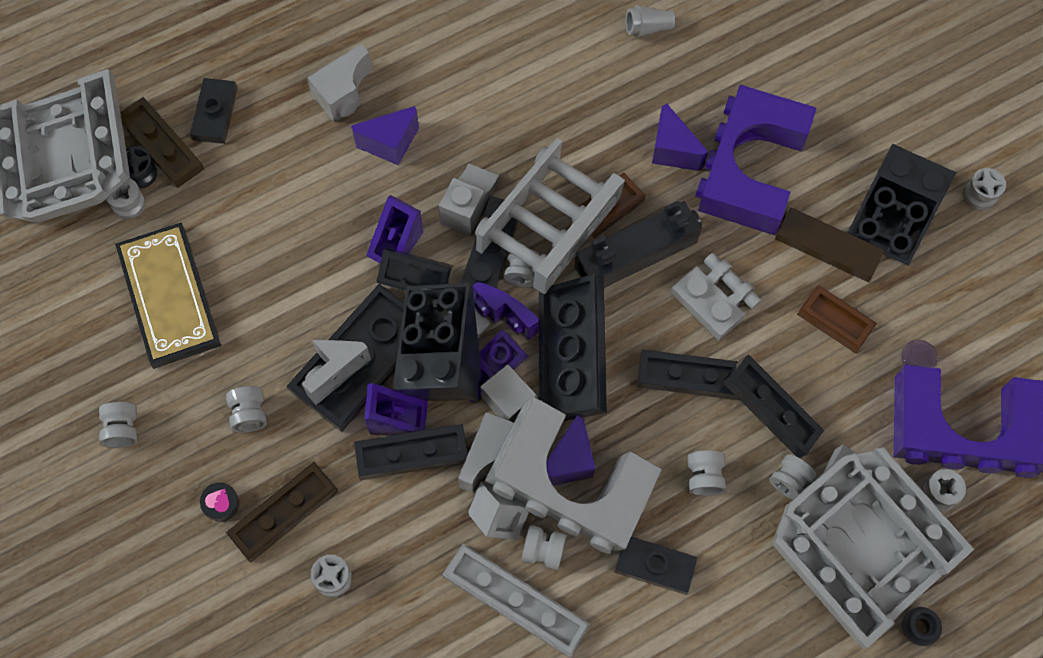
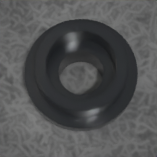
M916 607L908 611L903 618V632L913 644L929 646L940 638L942 624L938 615L931 609ZM917 620L925 623L927 628L925 634L917 631L915 627Z

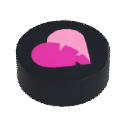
M219 482L209 485L204 489L200 497L202 512L213 521L222 522L230 519L235 515L239 507L237 493L226 483Z

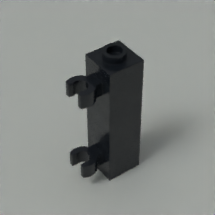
M678 200L665 206L664 211L606 238L604 235L592 241L591 246L576 252L574 267L580 277L595 273L600 274L604 277V288L696 244L702 230L701 219L695 210L689 209L685 201L680 203Z

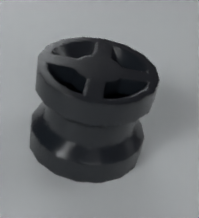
M138 146L127 148L130 179L134 180L139 188L150 186L156 180L158 170L149 152Z

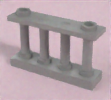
M558 138L554 140L549 148L544 146L535 159L534 166L492 216L481 220L475 231V235H477L476 250L482 254L493 241L533 267L532 271L535 273L533 287L543 294L548 291L574 258L576 252L582 248L619 201L625 179L613 173L606 183L602 181L597 183L560 160L562 141ZM552 170L591 194L592 200L587 207L584 205L579 207L542 184V180ZM531 194H534L572 218L573 224L567 231L564 229L559 231L523 208L522 205ZM513 217L551 241L554 248L548 255L542 254L540 256L501 230Z

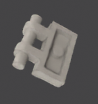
M711 253L704 260V263L712 270L707 276L698 267H695L672 287L670 293L719 341L744 319L745 313L738 307L743 301L753 310L762 302V299L753 292L755 288L748 281L743 282L732 271L733 266L725 259L721 261L714 253ZM721 280L734 292L729 297L716 286Z

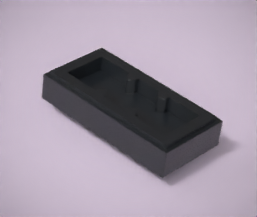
M203 78L190 132L193 141L225 144L238 89L236 81Z
M385 248L376 283L406 290V287L448 284L453 265Z
M631 537L626 549L620 551L614 573L687 595L698 557Z

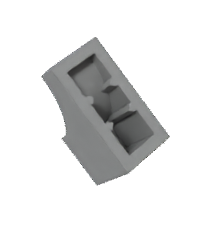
M360 44L307 78L313 98L333 122L341 117L351 115L360 106L358 86L362 79L372 71L369 52Z
M468 163L462 175L458 179H452L439 204L440 223L472 236L487 206L489 197L493 195L499 183V175Z
M485 412L459 475V488L471 493L474 492L478 483L488 475L514 422Z

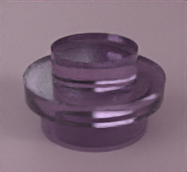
M913 340L903 348L901 359L903 365L935 368L938 362V354L929 342Z

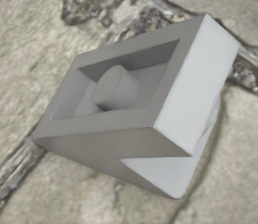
M312 341L316 352L326 362L323 366L318 365L306 375L305 381L302 383L307 396L315 405L371 360L368 347L363 342Z

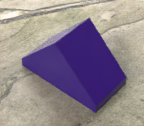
M666 103L662 106L652 164L699 171L704 167L708 151Z
M413 106L352 125L351 128L356 147L399 165L419 130L416 107Z
M392 195L388 196L366 256L381 264L385 248L410 253L424 233L421 211Z
M374 383L368 384L364 420L369 434L392 436L426 430L428 401Z
M578 415L546 461L547 474L552 486L589 479L594 476L595 464L584 419Z

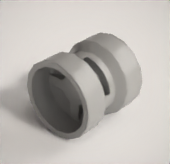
M243 386L227 392V406L232 409V415L229 418L230 429L233 432L247 433L266 427V413L260 407L264 401L261 388L257 386Z
M110 402L99 407V420L103 422V429L99 432V444L101 446L122 448L137 443V430L133 427V421L137 418V407L135 404Z
M697 451L688 454V467L692 470V478L689 480V492L691 494L711 496L726 492V479L722 477V469L725 466V457L722 452Z
M530 525L521 562L529 564L544 562L547 568L558 571L567 534L555 531L550 535L544 532L541 527Z

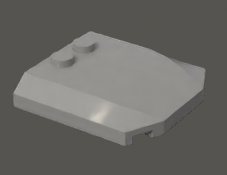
M109 69L77 79L80 86L78 88L27 105H23L17 99L0 105V214L10 219L40 223L99 204L130 178L115 75Z
M884 447L860 454L846 455L835 462L786 505L772 541V545L862 649H867L894 624V619L942 575L952 571L974 550Z

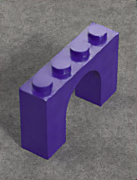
M740 85L736 97L729 95L723 113L729 116L727 124L722 122L719 124L714 139L715 142L720 143L717 151L711 150L705 169L710 170L708 179L701 178L695 197L701 199L698 211L776 235L785 212L790 191L755 181L746 176L738 168L734 160L733 151L740 145L755 140L768 141L802 151L817 108Z
M904 365L895 376L893 457L903 458L906 463L913 465L937 462L942 463V467L948 469H961L965 466L978 467V470L983 473H999L1004 470L1015 472L1016 476L1023 478L1039 476L1043 472V380L1013 377L1001 388V429L997 439L989 442H975L958 435L947 424L941 409V369Z

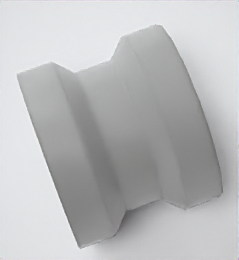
M983 168L975 172L971 181L968 182L964 189L966 202L978 210H986L994 206L1006 189L1004 176L992 168Z
M130 178L106 198L115 215L121 219H132L139 216L146 205L145 198L138 185Z
M509 252L508 261L510 262V267L505 270L504 279L515 286L533 287L535 273L532 271L533 267Z
M786 455L781 462V470L774 472L769 481L778 492L793 500L804 490L806 484H811L817 475L814 469L802 459L793 455Z
M941 469L924 481L921 490L942 512L949 510L964 498L966 485L960 474L954 470Z
M322 556L314 563L311 569L312 582L324 596L339 597L350 588L352 583L351 571L347 563L339 556Z

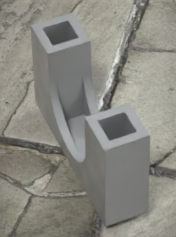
M535 397L531 398L523 404L485 481L494 485L492 490L496 494L510 500L515 497L526 503L525 509L530 513L545 518L547 515L559 522L557 526L566 533L578 536L580 533L591 539L590 545L601 552L610 554L611 551L615 552L626 549L662 469L638 455L628 452L618 456L601 493L595 500L588 504L567 500L552 486L546 467L549 449L566 415Z

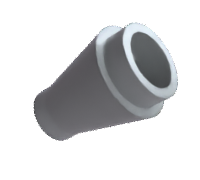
M636 5L634 8L628 9L626 13L627 33L639 38L666 30H673L675 26L674 12Z

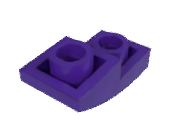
M477 282L472 286L475 309L482 317L488 316L495 324L505 317V321L510 329L517 335L521 332L527 340H530L539 333V319L521 302L509 294L484 283Z
M503 329L480 351L481 370L477 400L481 398V386L506 365L515 370L529 356Z

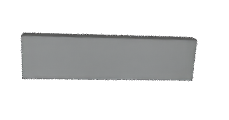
M465 544L461 545L442 574L443 578L568 658L572 657L591 625Z

